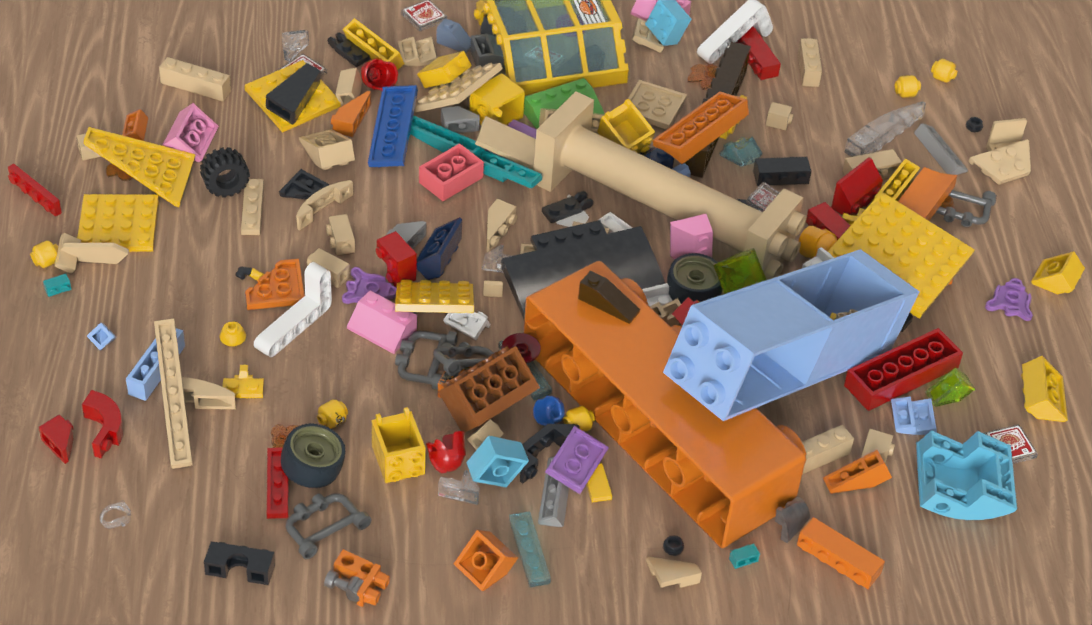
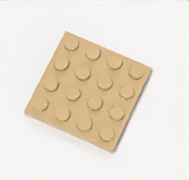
M492 62L483 67L478 65L473 69L468 68L452 82L429 90L427 96L417 100L418 103L415 104L414 110L415 112H421L458 104L503 68L500 63L492 64Z

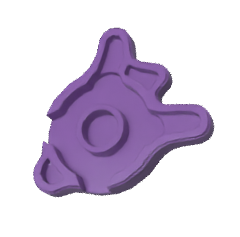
M354 267L351 269V276L355 281L346 282V289L348 291L342 295V302L345 304L358 303L370 290L390 300L396 297L397 288L387 283L386 278L381 275L368 274L359 267Z
M1018 278L1011 279L1003 286L998 285L994 291L993 299L987 301L985 305L988 311L1003 309L1006 316H1019L1025 321H1030L1033 317L1029 309L1031 294H1027L1024 291L1025 287Z

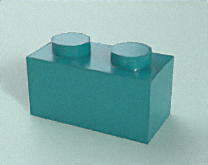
M67 274L43 281L44 290L48 297L71 290Z
M755 544L746 545L742 548L733 549L730 552L729 560L734 568L737 569L758 562L760 552Z

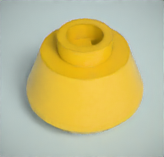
M228 322L223 326L219 338L223 344L235 347L245 341L246 332L238 322Z

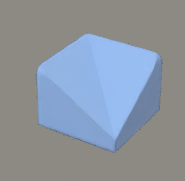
M100 323L87 335L99 350H102L116 338L104 323Z

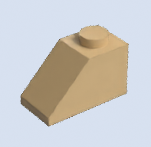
M870 429L861 458L878 450L884 463H886L887 456H892L895 444L891 443L893 435Z

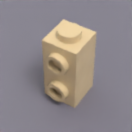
M357 68L341 70L335 95L338 101L341 102V106L360 96L363 81Z
M347 214L330 216L329 224L326 225V231L328 236L331 235V248L335 249L336 255L355 253V239Z
M320 248L310 254L307 259L308 265L315 262L329 270L331 273V284L337 288L350 277L349 263Z

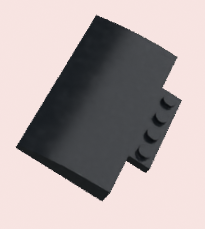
M601 220L532 235L530 241L535 251L502 258L501 269L524 320L526 298L529 295L596 261L603 262L620 279H632L641 289L666 284L641 226L607 234Z

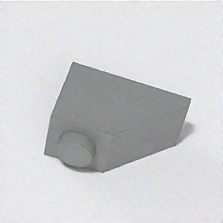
M459 106L441 108L442 127L456 133L479 131V115Z
M419 221L397 224L388 231L387 235L396 231L414 249L426 236L427 222Z

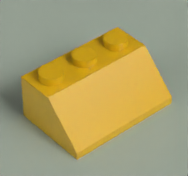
M1043 356L1022 364L1023 373L1021 377L1024 382L1023 393L1025 395L1024 407L1026 411L1031 413L1036 419L1068 421L1063 376Z

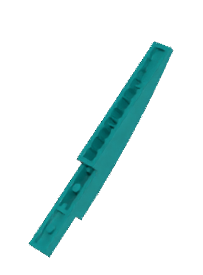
M413 115L410 131L412 136L443 153L460 143L484 162L483 174L501 182L509 179L530 189L542 180L541 173L488 152L484 148L475 145L476 141Z

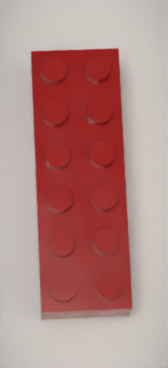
M937 328L849 369L844 386L867 411H870L891 401V399H895L958 369L963 352Z

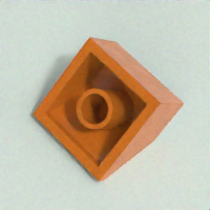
M477 530L454 562V565L481 591H485L508 574L518 557L490 531Z

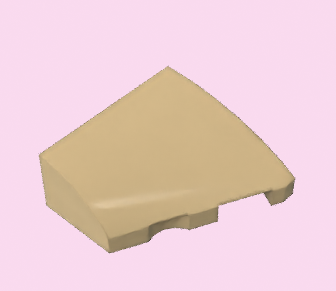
M646 557V562L652 576H656L660 587L678 584L681 588L700 583L702 572L694 563Z

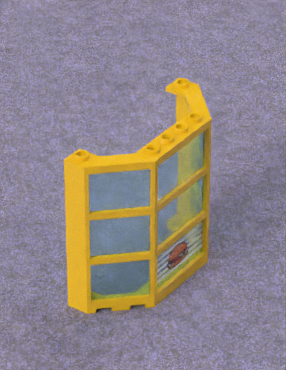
M479 0L476 2V9L474 10L475 20L477 19L481 26L483 17L487 15L488 23L492 25V32L496 34L497 45H500L503 51L506 77L525 91V96L585 78L592 88L627 83L629 68L628 63H625L624 53H626V48L620 33L622 22L611 0Z

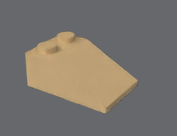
M332 129L299 137V141L314 164L323 170L331 169L334 165H347L349 161L355 160L352 140Z

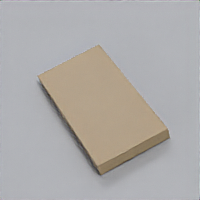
M485 116L475 145L534 170L536 139Z

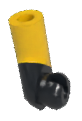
M241 266L238 268L235 276L244 280L245 276L248 275L258 281L264 274L255 268Z

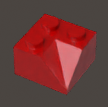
M396 231L377 239L376 254L387 264L386 278L389 283H392L397 288V283H400L401 280L416 281L417 253Z

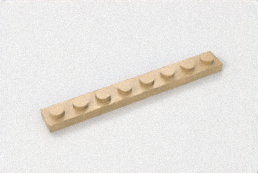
M175 320L154 321L171 467L174 469L193 466Z

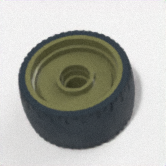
M689 253L679 256L673 261L668 272V294L672 301L678 298L681 304L688 297L694 302L696 300L702 302L721 296L724 285V271L716 260L707 255Z
M314 423L299 425L289 433L283 445L281 453L282 470L291 481L300 486L308 488L328 486L337 478L342 469L346 452L345 444L342 438L329 427Z

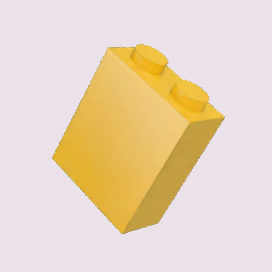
M461 51L436 58L419 71L417 75L424 88L452 82L472 65L465 52Z

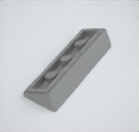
M922 123L919 125L914 134L947 174L958 175L968 171L933 126Z
M554 457L548 458L547 468ZM547 473L545 475L538 523L540 525L563 527L569 487Z

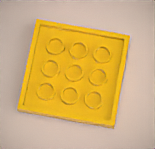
M304 60L244 85V90L282 133L341 107V102L338 101L336 95L320 79L319 86L293 125L266 108V95L306 64Z
M84 194L77 239H80L81 243H116L129 249V252H153L159 196L156 194Z
M401 280L400 283H397L395 311L474 313L473 284H469L468 281L450 283V281L442 280L439 283H431L429 280H421L420 282Z

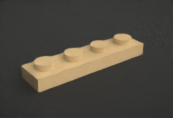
M249 179L244 189L241 235H260L264 179Z

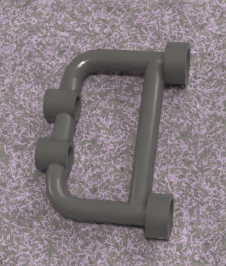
M952 190L948 195L949 197L984 206L983 216L979 218L973 216L970 212L960 213L953 207H939L936 213L944 215L946 222H953L954 218L961 220V224L964 227H970L972 223L978 225L985 224L990 218L991 206L995 205L997 195L992 191H986L983 193L982 198Z
M416 331L410 335L408 341L402 340L400 351L403 354H397L395 359V365L398 366V374L405 380L431 384L432 389L438 390V383L443 374H437L440 361L435 357L427 376L409 373L405 369L409 365L410 355L414 351L417 339L424 338L439 341L437 348L442 347L446 342L456 347L458 333L449 331L447 335L429 331Z
M446 342L442 347L436 348L433 355L444 365L445 372L455 376L459 374L462 367H473L476 363L484 360H456L453 358L456 354H463L466 357H470L473 354H482L489 357L494 352L485 347L471 346L467 342L460 343L458 347H454L451 343Z
M319 493L312 498L313 504L306 507L304 503H299L295 506V513L288 517L285 528L300 546L299 553L304 559H310L318 551L314 543L351 523L359 530H363L370 525L372 519L365 511L360 512L345 495L335 493L324 497ZM333 502L342 503L349 511L350 515L306 539L294 527L295 522L307 520L312 513L318 510L324 511Z

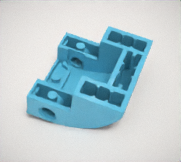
M932 430L919 442H916L920 507L942 516L962 520L991 519L1013 513L1017 510L1011 445L979 431L963 444Z

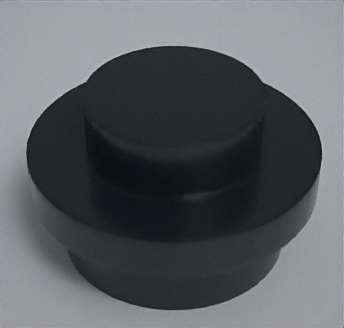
M971 117L966 122V128L974 133L980 132L983 129L982 120L978 117Z
M671 535L665 539L663 549L667 554L677 556L683 552L684 543L680 537Z

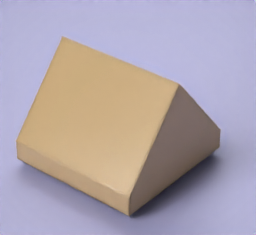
M484 281L483 296L502 297V281Z

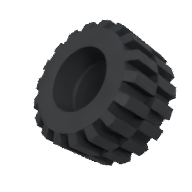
M222 147L217 151L216 149L212 150L213 153H208L206 155L207 158H203L200 165V174L207 190L217 197L220 195L222 197L230 195L231 197L234 196V193H240L241 189H245V184L249 182L248 177H250L249 169L242 154L238 153L236 149L232 150L229 147L227 149ZM225 170H231L227 174L219 175L221 172Z

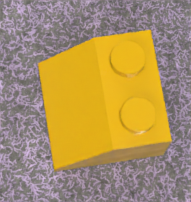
M1074 251L1043 259L1031 282L1033 285L1055 294L1070 293L1075 289L1085 267Z

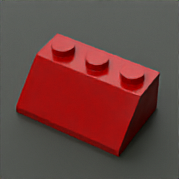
M868 157L837 181L831 208L842 216L844 213L852 216L856 215L859 209L869 205L871 200L880 191L883 180L872 158Z

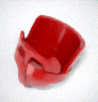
M376 58L369 60L361 67V78L368 88L382 91L383 87H391L396 84L398 70L394 63Z
M455 431L453 434L444 435L442 441L436 439L434 443H426L430 462L440 474L455 471L462 465L464 456H466L465 431Z

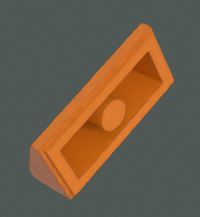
M141 109L126 116L122 136L144 140L148 117Z

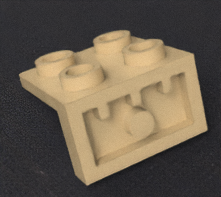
M1026 118L994 121L986 146L988 152L1020 142L1027 123Z

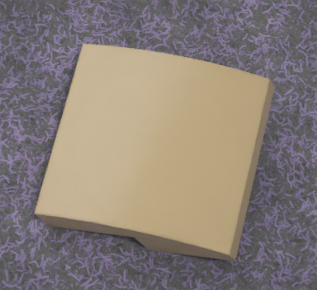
M432 36L415 41L414 37L398 41L400 54L405 66H425L437 58Z

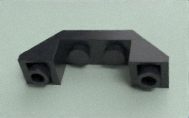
M547 424L522 445L529 462L520 471V482L525 483L528 479L536 476L538 472V459L536 456L541 450L549 447L552 442L561 447L573 427L576 426L580 429V426L577 424Z

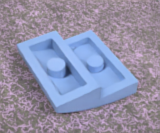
M911 396L891 399L896 432L911 435H927L931 430L937 432L931 399L911 401Z

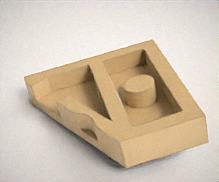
M638 18L632 40L637 44L647 46L661 53L664 46L659 44L658 39L645 25L646 21Z

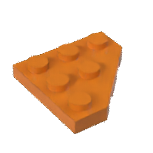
M299 259L280 260L275 264V268L272 271H267L258 279V283L255 286L249 287L245 291L247 310L293 306L304 297Z

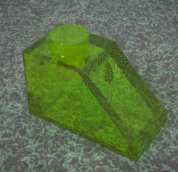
M954 368L925 392L929 399L932 400L933 406L938 407L963 400L975 388L966 374Z

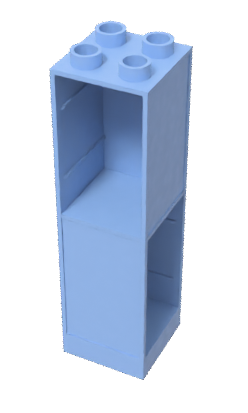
M860 249L691 305L663 373L721 420L725 421L841 374L891 350L920 291ZM850 309L857 310L855 313L836 320L830 318L832 312L838 314L840 312H849Z

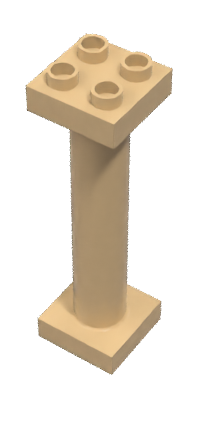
M577 91L536 130L534 171L542 174V180L537 186L551 192L573 170L675 220L707 214L713 230V238L743 252L738 284L743 287L780 276L784 260L793 262L800 250L801 243L795 240V236L800 234L807 218L806 215L800 213L804 197L783 189L764 212L752 208L592 132L594 99Z

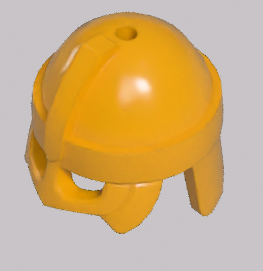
M808 226L800 235L798 242L801 243L799 252L801 255L812 259L817 256V251L821 247L828 252L837 242V237L827 229L821 230L814 226Z

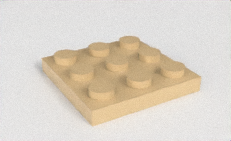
M639 80L628 99L631 100L649 124L668 129L672 126L684 105L687 94Z

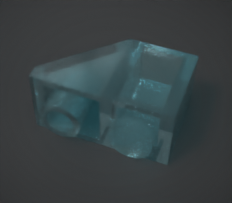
M742 137L734 143L730 141L723 146L724 149L719 153L721 157L741 167L754 163L755 158H759L763 154L753 137L746 139Z

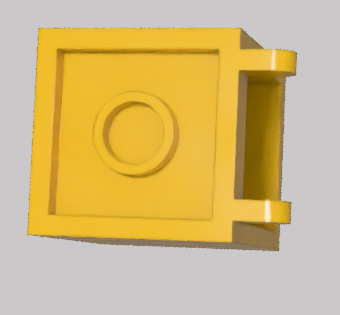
M501 73L470 94L469 111L479 115L480 126L485 116L507 126L513 119L518 121L523 118L525 91Z
M626 99L622 105L611 112L607 111L601 117L597 133L639 154L641 152L645 153L651 148L650 145L655 131L631 100Z
M403 408V413L383 418H381L380 413L376 414V419L372 420V448L385 483L424 475L425 445L411 411L409 412V408Z

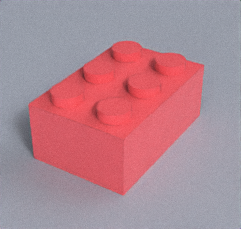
M459 143L419 167V183L441 201H445L482 179L484 162Z

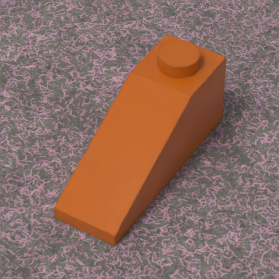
M366 91L340 107L335 115L333 114L331 125H333L334 131L342 135L354 136L371 106V91Z
M875 450L823 477V480L832 494L875 487L891 479L892 476L878 450Z

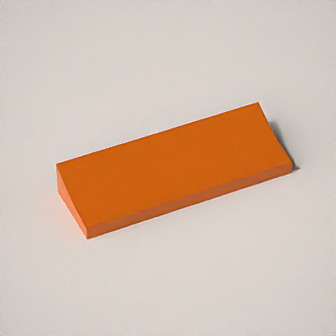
M719 91L653 139V146L667 152L683 164L749 115L747 99Z
M924 167L898 202L930 221L955 187L957 175L940 173Z

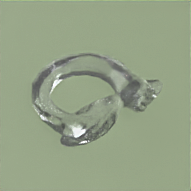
M122 500L119 503L106 506L101 512L99 519L101 524L108 529L121 525L125 527L131 521V510ZM112 509H118L127 514V516L119 517L112 522L104 521L105 514Z

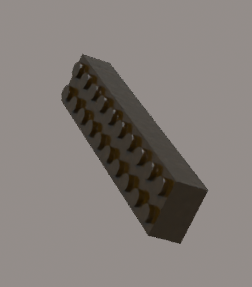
M731 42L729 48H725L724 55L720 60V68L717 67L715 78H712L710 88H708L706 93L707 99L704 98L702 104L719 91L737 96L747 72L751 46ZM719 137L685 162L691 172L690 175L703 178Z

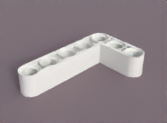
M748 0L699 46L697 54L709 64L714 63L724 54L725 48H729L731 42H737L752 26L755 27L760 35L767 37L773 30L767 8L757 0Z
M315 262L307 266L304 274L305 296L256 337L254 348L269 357L275 356L329 309L332 302L331 273L329 270Z

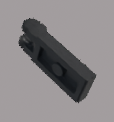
M337 33L336 39L329 37L327 40L329 46L355 67L370 60V55L346 39L342 33Z
M582 191L578 192L575 196L542 207V213L550 223H555L591 208L594 201L591 198L588 199V194Z

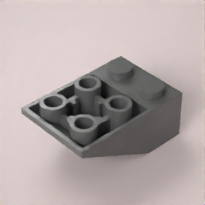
M490 34L471 36L470 53L475 65L483 67L491 62L492 64L500 63L503 68L502 70H504L503 51L500 45H497L496 36ZM510 41L514 68L527 66L528 64L519 43Z

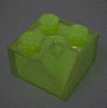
M754 248L737 253L713 265L724 294L766 281Z

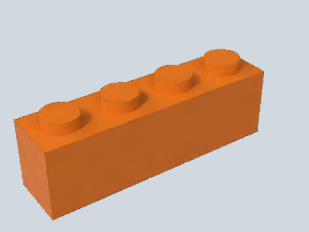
M814 517L799 534L797 546L866 589H869L882 573L885 563L883 559Z

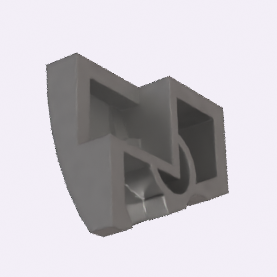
M800 497L787 502L785 508L778 507L776 510L775 522L782 525L781 540L786 543L810 519L809 509Z

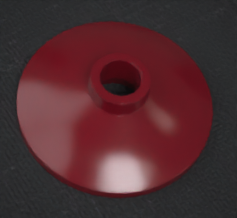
M516 333L506 337L501 345V349L506 346L509 349L516 346L526 363L537 359L541 350L538 340L524 333Z

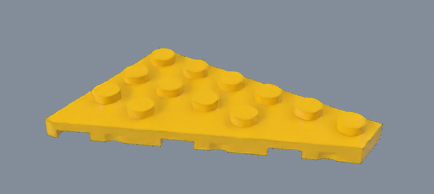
M88 127L84 137V145L174 206H180L196 154Z

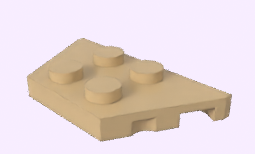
M1029 140L1020 141L970 157L969 163L972 165L975 163L982 169L981 172L991 177L998 185L1028 176L1031 172Z

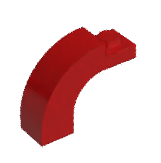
M91 390L82 403L84 418L97 421L103 425L92 442L94 456L102 458L105 452L110 450L112 444L119 446L123 437L121 412L118 405L110 397Z

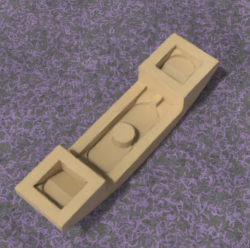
M351 180L338 182L322 188L311 195L297 212V229L300 231L312 223L313 214L333 201L341 204L353 196V182Z

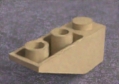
M496 199L488 209L486 252L489 253L493 247H496L499 239L506 235L508 228L515 224L517 220L516 206Z

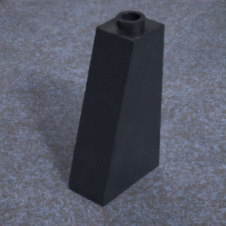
M306 63L266 95V108L293 125L319 86L321 71Z

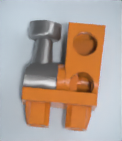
M343 549L334 562V571L330 570L326 575L324 586L331 589L336 586L346 591L347 598L350 601L357 602V605L363 607L365 602L372 605L378 603L381 592L374 588L377 586L385 590L389 585L390 576L381 572V565L373 564Z

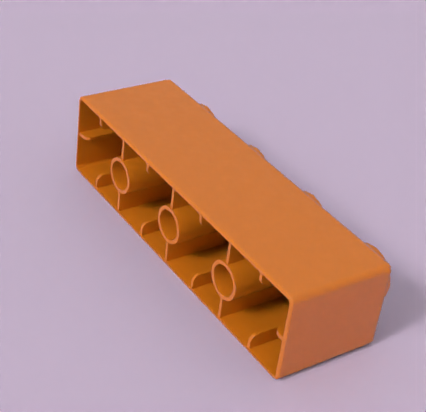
M596 261L529 295L526 298L524 334L533 336L540 344V354L535 360L580 406H585L588 411L591 410L593 412L595 421L720 548L729 546L776 517L778 507L785 508L787 502H791L797 497L806 463L805 447L799 436L788 426H775L757 408L723 421L665 375L663 371L682 326H669L650 308L643 290L635 281L628 278L620 279L603 262ZM589 271L607 278L640 309V312L630 324L578 299L580 281Z

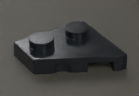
M300 169L279 191L281 197L307 200L311 195L329 186V184Z

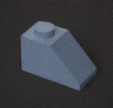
M445 18L437 26L438 44L459 52L464 51L465 54L470 50L471 38L459 23Z

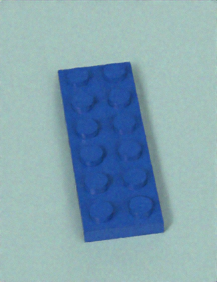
M417 85L383 87L368 158L369 167L404 166L418 93Z

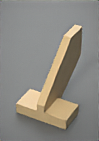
M63 233L60 237L54 267L72 274L75 271L77 261L118 264L128 255L129 249L116 243H81L80 239Z

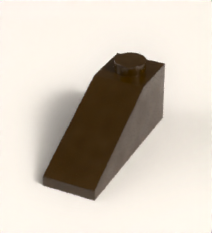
M589 271L580 281L578 299L629 324L640 312V309L607 278Z

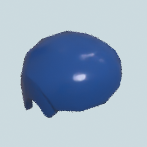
M546 396L535 402L533 417L538 424L543 426L558 424L564 418L565 407L560 398Z

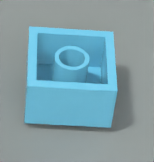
M658 0L645 25L663 46L676 45L688 27L691 17L676 0Z
M488 435L466 463L474 482L507 488L529 460L522 442Z

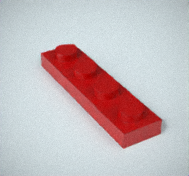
M14 163L8 166V178L12 184H16L23 193H27L34 202L42 205L47 212L52 213L55 217L62 213L60 200Z
M283 447L267 448V519L288 518V476L285 475L281 467Z

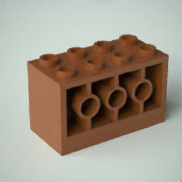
M506 346L491 354L488 358L476 363L470 369L458 374L455 378L443 383L444 388L439 390L438 393L460 430L466 432L480 426L536 391L540 386L517 347L509 349Z

